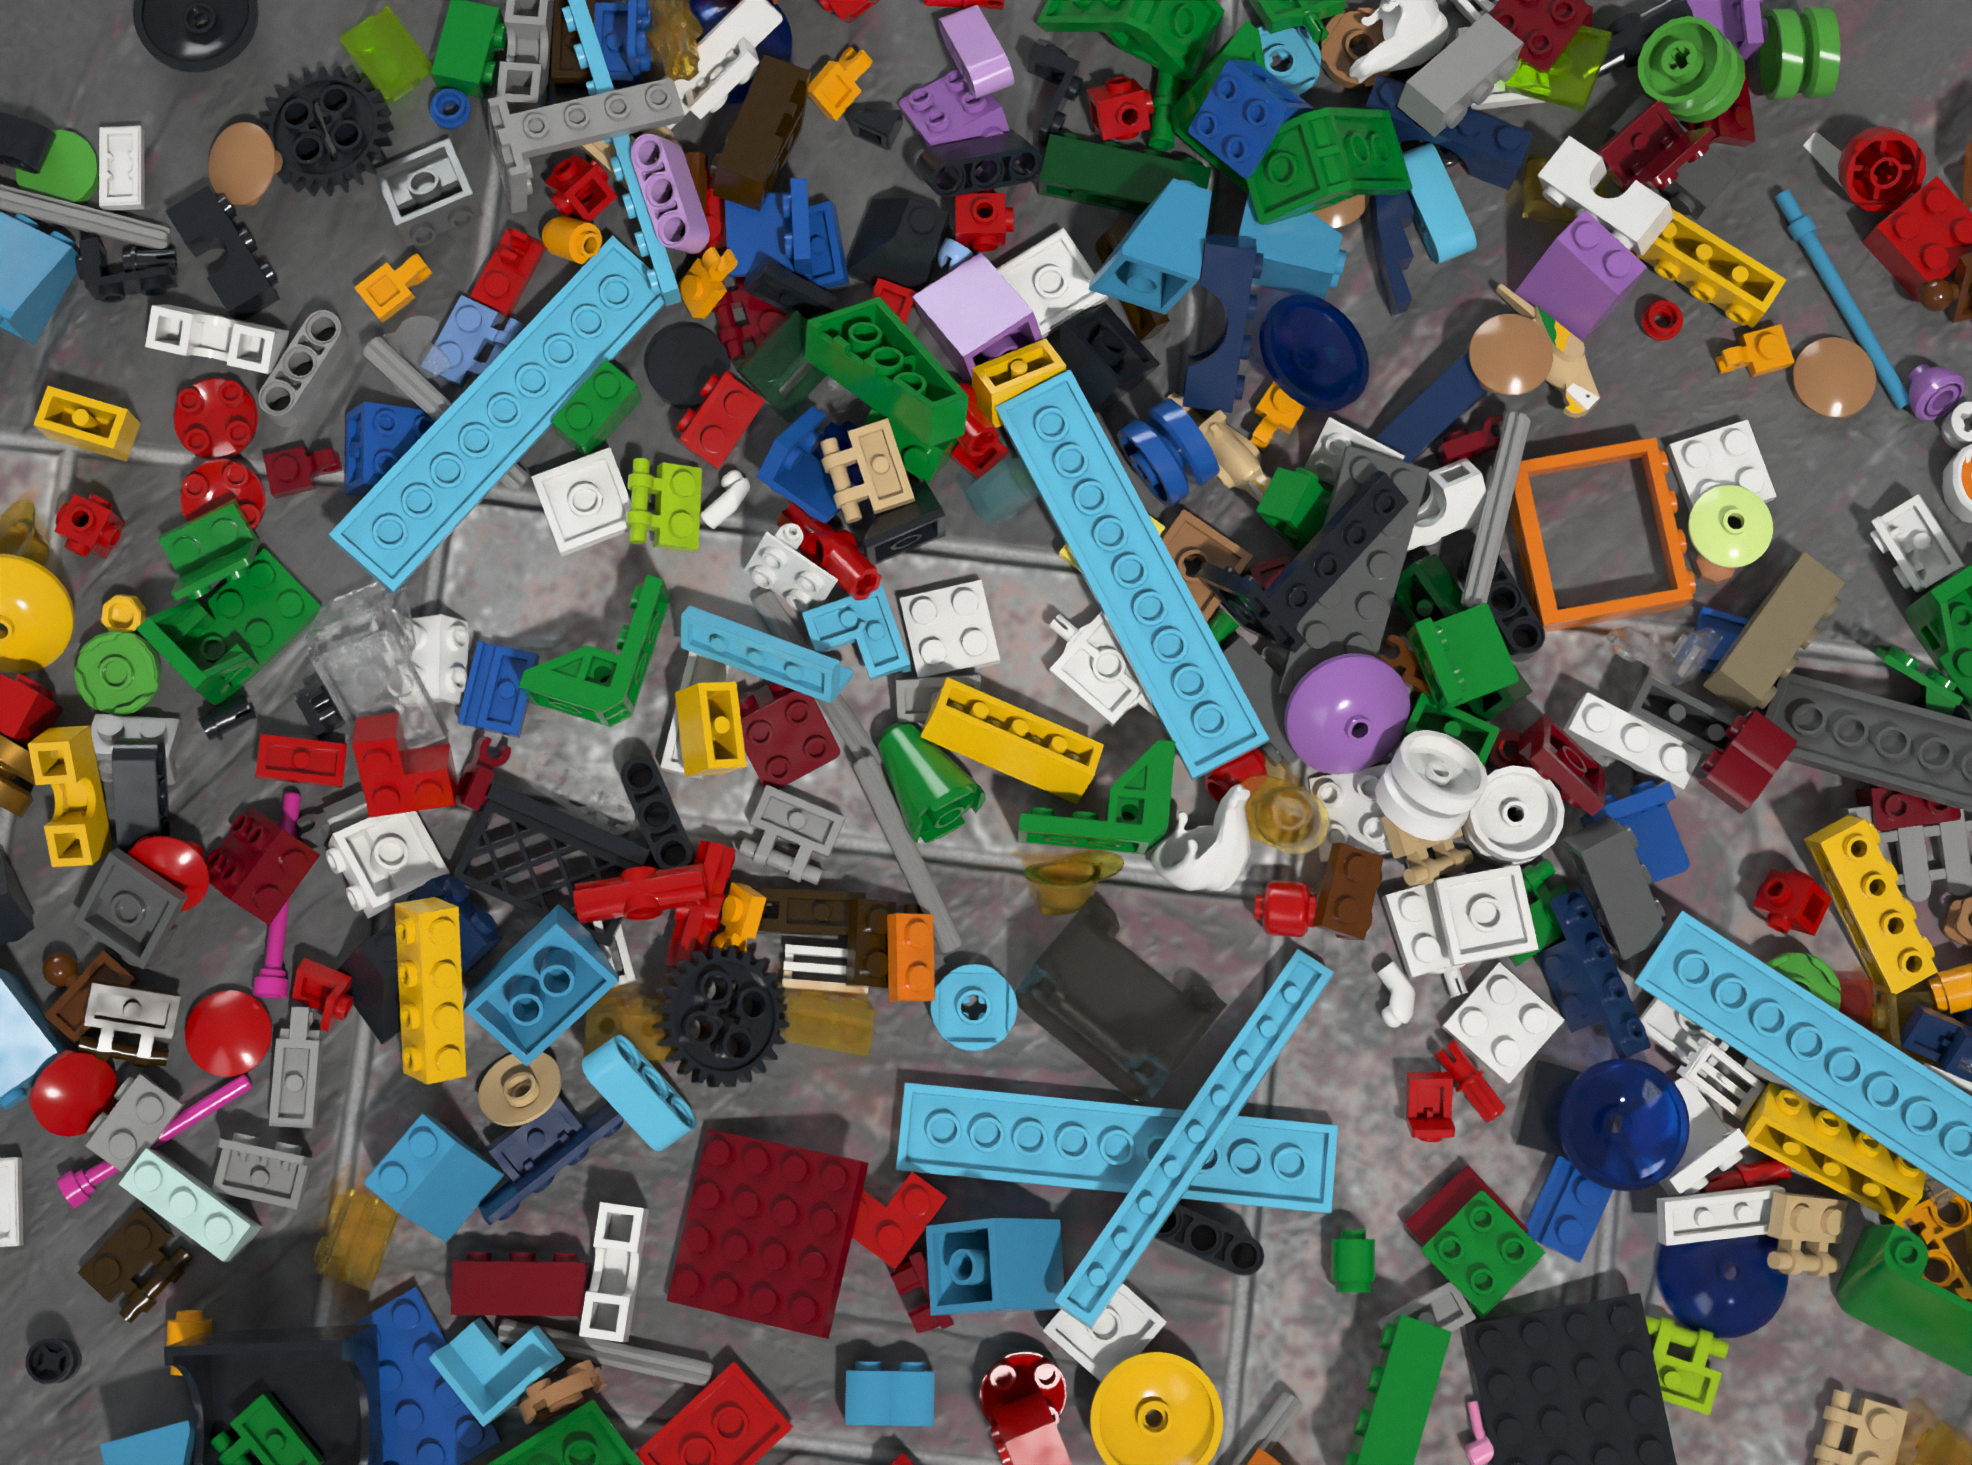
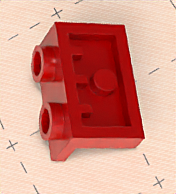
M727 370L722 372L720 377L714 373L709 377L699 392L704 397V400L696 412L689 408L675 427V429L681 432L676 442L716 470L720 468L766 401L734 379L733 374Z

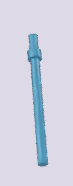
M1789 189L1775 196V200L1790 224L1787 229L1794 241H1800L1860 346L1870 357L1875 372L1896 408L1900 410L1910 405L1907 390L1817 238L1815 232L1818 229L1810 215L1805 216Z

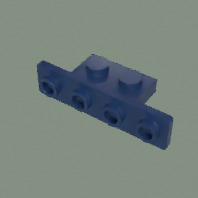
M1576 889L1551 899L1550 905L1566 940L1536 954L1571 1033L1602 1020L1619 1059H1625L1650 1048L1651 1043L1647 1037L1645 1027L1639 1019L1628 994L1627 987L1622 981L1610 954V949L1601 934L1592 914L1591 906L1587 902L1583 891Z
M558 1095L556 1101L543 1115L529 1123L510 1127L487 1146L488 1152L511 1180L479 1205L483 1219L488 1225H492L497 1220L503 1221L509 1218L519 1208L520 1202L532 1192L539 1193L547 1188L554 1180V1175L567 1164L571 1166L578 1163L587 1155L589 1147L601 1137L607 1138L616 1133L623 1125L624 1118L608 1102L581 1123Z

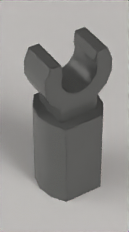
M361 791L323 808L324 812L321 814L313 813L302 816L297 820V824L303 832L301 835L303 842L312 849L317 848L326 842L333 833L369 818L364 792Z

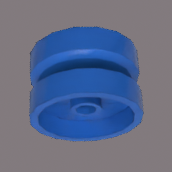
M1165 398L1149 409V424L1135 419L1120 429L1117 436L1125 456L1141 481L1164 506L1171 508L1188 496V481L1194 485L1203 486L1216 477L1220 469L1211 446L1192 418L1174 400Z

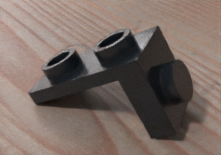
M1035 42L1028 56L1027 72L1059 86L1039 129L1038 144L1046 147L1050 134L1059 136L1067 114L1062 113L1068 100L1073 102L1076 100L1083 83V78L1079 77L1080 61L1068 57L1067 53L1057 46L1050 44L1043 46Z
M97 238L79 240L81 255H76L75 257L77 273L80 280H84L85 288L96 301L115 303L124 300L127 295L139 293L145 296H158L166 293L167 289L178 287L176 276L167 266L110 275L107 251Z

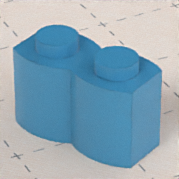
M855 1361V1370H846L845 1425L934 1426L935 1371H926V1362H899V1370H881L882 1361Z

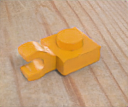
M849 47L841 55L839 63L829 60L809 84L807 95L828 119L837 121L861 93L862 90L855 81L871 66L872 59L863 49L857 53L853 47Z
M710 247L703 254L702 259L697 258L677 284L680 295L693 318L705 319L727 292L722 281L738 264L731 249H727L720 257L716 248Z
M416 253L395 271L386 262L354 288L381 322L384 323L415 298L408 288L422 283L433 272Z
M1782 324L1743 334L1738 339L1740 346L1722 350V356L1715 358L1720 374L1748 367L1751 378L1789 368L1795 363Z
M1277 375L1255 409L1254 413L1263 419L1252 434L1250 441L1258 449L1264 451L1278 428L1290 434L1310 404L1313 396Z
M732 882L728 896L722 905L720 923L726 926V929L713 939L710 947L718 946L721 952L723 947L732 945L735 947L736 955L740 951H747V939H755L767 898L747 884Z

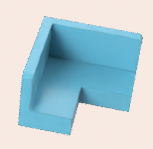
M883 585L873 591L867 599L854 600L849 596L802 612L803 621L815 652L822 654L857 642L870 681L901 671L903 676L911 673L910 662Z
M480 1317L466 1327L449 1344L435 1351L429 1357V1360L484 1427L506 1413L527 1394L526 1388L543 1380L565 1358L538 1325L530 1329L506 1350Z

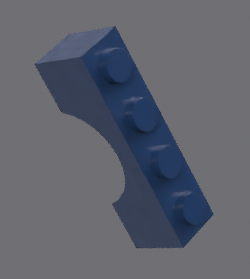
M1378 74L1364 109L1389 110L1399 144L1409 140H1422L1441 145L1453 151L1466 163L1472 177L1510 190L1526 154L1533 132L1467 108L1466 115L1453 129L1447 126L1434 137L1397 107L1405 83Z
M1206 233L1200 285L1211 291L1221 301L1227 314V322L1222 334L1211 346L1202 351L1188 354L1182 407L1214 411L1221 410L1222 412L1232 413L1234 399L1242 400L1245 375L1238 374L1240 359L1248 360L1251 345V335L1244 334L1246 319L1254 320L1257 305V294H1250L1252 278H1261L1264 253H1256V239Z

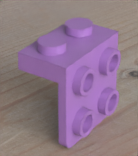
M1686 0L1692 9L1693 16L1703 18L1715 26L1725 38L1738 48L1744 62H1752L1763 44L1767 42L1768 22L1766 18H1761L1760 10L1763 0Z
M959 70L951 71L945 77L913 91L910 95L899 101L902 113L923 138L927 149L939 145L1011 133L1002 105L992 93L975 99ZM946 167L942 168L937 175H941Z

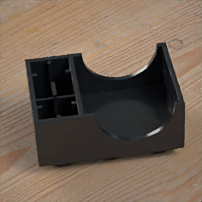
M377 1324L211 1331L197 1334L164 1347L165 1366H174L181 1372L188 1385L195 1418V1455L193 1465H222L218 1460L221 1455L210 1442L223 1431H226L234 1442L239 1440L241 1437L230 1423L257 1398L268 1391L326 1460L321 1465H383ZM252 1450L246 1454V1457L253 1465H263Z

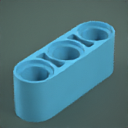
M1428 142L1403 152L1402 154L1413 187L1412 190L1407 191L1415 211L1413 221L1432 261L1437 265L1475 250L1477 247L1475 233L1435 146Z
M621 1034L614 1036L582 1059L583 1072L590 1083L653 1150L663 1151L696 1128L697 1121L687 1102L625 1036Z

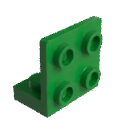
M236 499L160 535L158 538L160 545L179 575L171 592L175 601L186 596L189 601L195 600L212 589L210 584L224 577L227 582H231L244 576L250 571L249 565L255 559V554L260 545L259 539Z
M1486 603L1433 622L1431 617L1414 623L1407 632L1439 713L1504 689L1519 681V676L1493 614Z
M1479 1191L1421 1250V1253L1470 1302L1469 1307L1480 1320L1543 1259L1546 1253L1484 1191Z

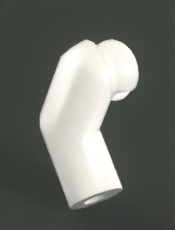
M731 470L723 476L721 485L727 491L700 513L702 519L712 529H715L732 515L750 491L748 478H743L739 470Z
M1393 961L1376 974L1391 993L1389 1006L1382 1010V1018L1388 1026L1396 1028L1402 1023H1408L1412 1018L1415 991Z

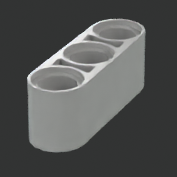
M318 310L305 320L262 386L258 395V401L261 409L275 425L291 427L302 419L347 350L349 335L340 319L333 312ZM330 327L336 329L331 339L327 341L318 340V335L323 329ZM304 362L313 363L312 370L304 376L295 375V371L300 364ZM290 397V403L285 409L281 411L273 410L274 402L278 398Z

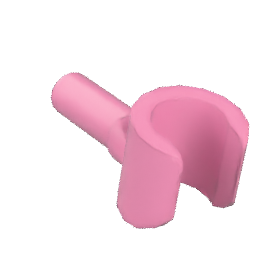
M1478 1401L1468 1402L1467 1406L1475 1441L1464 1445V1450L1471 1465H1483L1492 1459L1494 1450L1490 1440L1485 1435V1430H1483Z

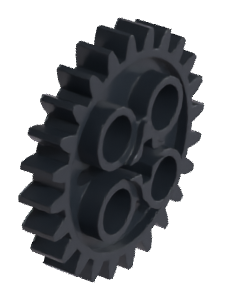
M324 66L320 67L318 77L313 78L308 70H305L304 82L300 84L295 79L290 78L291 90L289 92L279 88L276 90L281 99L280 102L266 103L272 116L260 117V121L267 129L265 131L271 138L275 150L279 151L282 155L283 163L277 176L285 185L290 183L296 192L302 191L306 186L311 196L314 197L317 195L320 187L331 197L336 185H340L343 191L348 193L349 181L352 179L362 186L364 180L361 173L367 171L371 174H376L377 171L372 164L374 159L379 161H386L387 159L380 147H388L393 144L388 134H386L393 131L394 126L388 118L392 115V112L387 104L384 103L385 98L379 89L375 90V87L368 78L362 80L354 70L346 76L339 66H337L332 76L329 75ZM318 101L321 113L328 122L326 125L328 135L338 155V160L333 162L331 148L324 140L326 132L315 109V103ZM346 103L343 108L334 111L338 105ZM307 117L303 123L296 125L300 119ZM357 138L353 144L345 146L349 140ZM314 152H318L316 157H314L311 160H307L309 155H311Z
M718 946L706 947L705 954L701 950L690 952L691 962L686 959L676 961L680 974L675 972L665 973L664 977L671 985L670 988L656 989V993L665 999L664 1005L652 1006V1011L662 1014V1021L653 1024L652 1029L664 1030L665 1034L656 1045L670 1046L671 1051L664 1060L666 1062L680 1060L681 1062L676 1073L687 1075L692 1071V1083H703L706 1079L708 1087H719L721 1082L724 1087H736L737 1078L741 1083L751 1082V1070L755 1073H765L767 1071L762 1059L768 1061L778 1059V1056L771 1047L786 1043L777 1034L778 1028L790 1026V1023L779 1019V1013L789 1009V1005L778 1004L777 997L785 992V988H772L771 983L777 976L776 972L762 974L765 961L760 959L750 963L751 952L748 950L740 951L737 955L734 946L723 947L721 952ZM708 978L713 980L716 988L715 994L711 999L708 998L704 989ZM732 981H735L736 986L735 989L732 991ZM746 994L751 998L753 1004L749 1015L745 1014L742 1007V1001ZM718 1010H720V1015L725 1017L724 1024H722L723 1019L717 1016ZM694 1018L700 1024V1034L696 1040L692 1038L689 1031L690 1023ZM731 1035L736 1038L738 1043L737 1051L733 1056L727 1049V1041ZM709 1043L711 1050L710 1053L707 1052V1046Z

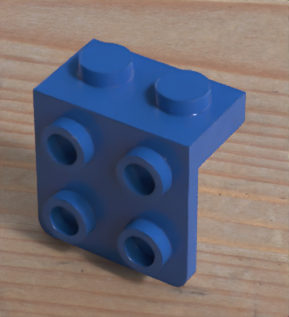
M628 0V3H595L594 29L613 86L631 87L644 84V72H651V48L647 47V33H652V9L648 8V0Z
M1654 780L1644 782L1630 788L1632 795L1620 800H1616L1614 794L1605 796V806L1593 816L1587 812L1580 818L1583 828L1606 816L1611 817L1622 826L1628 825L1635 834L1639 847L1634 849L1638 860L1642 861L1649 870L1653 883L1683 873L1689 868V859L1667 807V804L1676 798L1670 782L1656 786Z

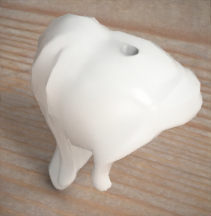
M1381 0L1379 8L1371 16L1363 17L1361 23L1369 26L1382 19V32L1385 41L1356 60L1349 70V76L1354 77L1357 83H1362L1375 73L1422 65L1437 54L1448 39L1450 28L1447 18L1439 11L1436 0Z
M1240 784L1231 787L1221 799L1215 813L1213 825H1200L1193 830L1187 831L1184 829L1188 821L1187 814L1184 811H1180L1175 830L1171 835L1162 840L1152 852V866L1157 874L1174 886L1187 891L1206 888L1210 891L1221 892L1229 889L1238 877L1244 873L1251 852L1249 827L1245 811L1250 791Z

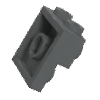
M450 138L376 168L377 173L375 176L396 228L406 247L413 244L426 246L435 240L437 234L451 228L456 230L466 229L473 224L475 218L483 215Z
M117 848L109 852L73 922L84 929L88 937L94 941L104 943L118 952L126 963L145 969L160 961L178 927L174 922L188 895Z

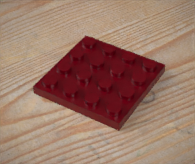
M707 1129L667 1301L829 1339L869 1163Z

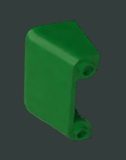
M1896 1224L1864 1226L1837 1285L1836 1299L1841 1310L1849 1316L1972 1377V1303L1921 1277L1927 1265L1928 1250L1923 1240L1917 1235Z

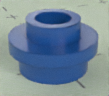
M443 89L431 100V117L441 128L448 130L458 129L465 125L471 116L472 108L470 101L460 90ZM447 107H458L456 114L451 116L444 114Z

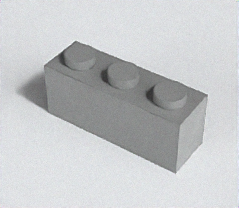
M1486 12L1406 82L1397 107L1434 137L1447 126L1453 129L1464 118L1468 107L1473 103L1480 105L1487 99L1494 88V84L1500 79L1506 82L1513 76L1520 65L1517 58L1524 43Z

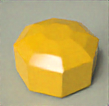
M115 595L103 605L101 622L109 632L118 630L135 633L137 632L136 628L145 621L147 609L137 596Z

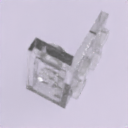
M1631 626L1611 630L1606 637L1607 640L1615 644L1612 650L1616 654L1633 663L1638 659L1651 668L1648 672L1650 676L1667 686H1671L1672 683L1678 686L1696 679L1723 638L1721 634L1707 627L1695 632L1692 631L1688 636L1683 634L1671 651H1668Z

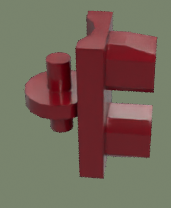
M921 1251L909 1256L910 1262L899 1267L890 1276L900 1296L920 1286L925 1291L929 1302L907 1312L916 1332L921 1333L933 1330L939 1326L944 1330L954 1325L950 1315L931 1316L928 1266Z

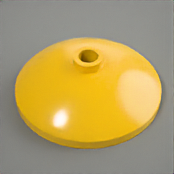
M0 554V623L4 624L8 631L0 630V672L28 673L48 666L64 652L72 638L75 626L73 603L60 580L42 565L30 559L9 554Z
M1146 1352L1123 1360L1113 1367L1102 1379L1091 1404L1090 1430L1094 1445L1106 1465H1208L1215 1455L1222 1437L1223 1410L1215 1386L1198 1366L1174 1354ZM1152 1409L1158 1410L1161 1415L1160 1422L1155 1426H1149L1145 1420L1147 1412Z

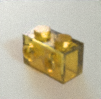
M600 998L599 1004H594L587 1010L583 1056H587L614 1036L621 1034L631 1041L650 1063L675 1064V1062H666L664 1060L671 1051L670 1046L656 1045L665 1036L664 1030L652 1029L653 1024L662 1021V1014L652 1011V1006L664 1005L665 1000L643 999L642 1007L625 1006L624 998Z

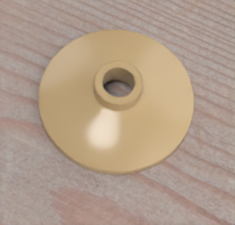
M544 1052L527 1067L513 1054H510L494 1064L484 1076L478 1092L480 1108L490 1121L498 1125L519 1126L529 1123L543 1115L556 1101L562 1086L561 1070L556 1061Z

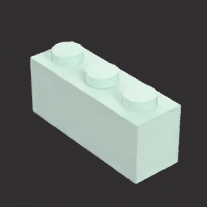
M145 1148L119 1183L121 1187L223 1262L236 1263L262 1228L260 1224L218 1193L213 1192L211 1188L159 1150Z

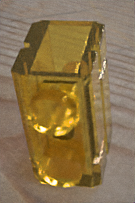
M347 1188L345 1196L338 1194L329 1215V1219L335 1221L329 1237L322 1236L315 1250L313 1260L319 1263L316 1273L361 1289L372 1290L400 1214L381 1198L356 1189Z

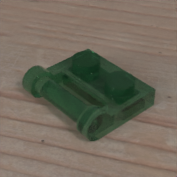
M791 310L736 370L771 405L772 409L788 423L798 414L796 409L827 376L813 366L785 397L778 392L806 361L807 320L797 310Z

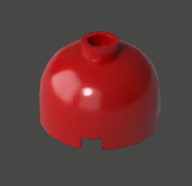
M1886 126L1868 128L1854 136L1843 149L1838 163V178L1847 196L1864 210L1878 213L1899 208L1903 204L1902 201L1908 198L1911 193L1915 194L1918 192L1926 174V157L1916 141L1903 131Z

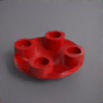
M208 378L193 384L179 393L174 411V428L182 445L192 454L207 460L228 459L242 452L253 440L258 427L257 406L249 392L238 382L225 378Z
M230 459L210 460L197 466L183 480L180 504L186 522L236 499L253 531L260 524L266 507L265 491L257 475L244 464Z
M146 836L138 839L127 855L188 895L180 912L195 907L206 895L210 875L207 864L203 859V849L197 843L192 841L184 842L168 836Z
M235 990L213 993L199 1002L188 1018L185 1028L187 1050L193 1061L210 1074L221 1077L246 1075L263 1060L269 1050L272 1039V1017L257 999L247 993Z
M66 1050L59 1053L55 1060L41 1072L34 1084L33 1090L28 1096V1104L33 1110L37 1121L47 1131L66 1137L87 1133L90 1126L102 1112L109 1115L116 1102L114 1096L118 1091L117 1078L113 1069L106 1061L96 1059L95 1055L90 1053H76L72 1050Z
M1031 1351L1014 1352L997 1360L984 1375L979 1392L980 1406L985 1418L993 1428L998 1426L992 1412L993 1410L1041 1390L1057 1426L1060 1419L1059 1416L1066 1403V1382L1059 1367L1048 1357Z

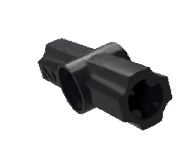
M1668 0L1640 15L1638 12L1626 14L1614 21L1605 33L1570 50L1568 57L1578 79L1586 85L1623 65L1628 68L1638 65V59L1644 43L1657 28L1672 19L1685 16L1694 17L1686 0Z

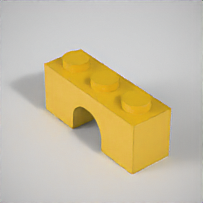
M90 726L48 728L28 743L35 784H50L55 797L54 815L51 821L44 826L51 866L93 865L113 848L91 728Z

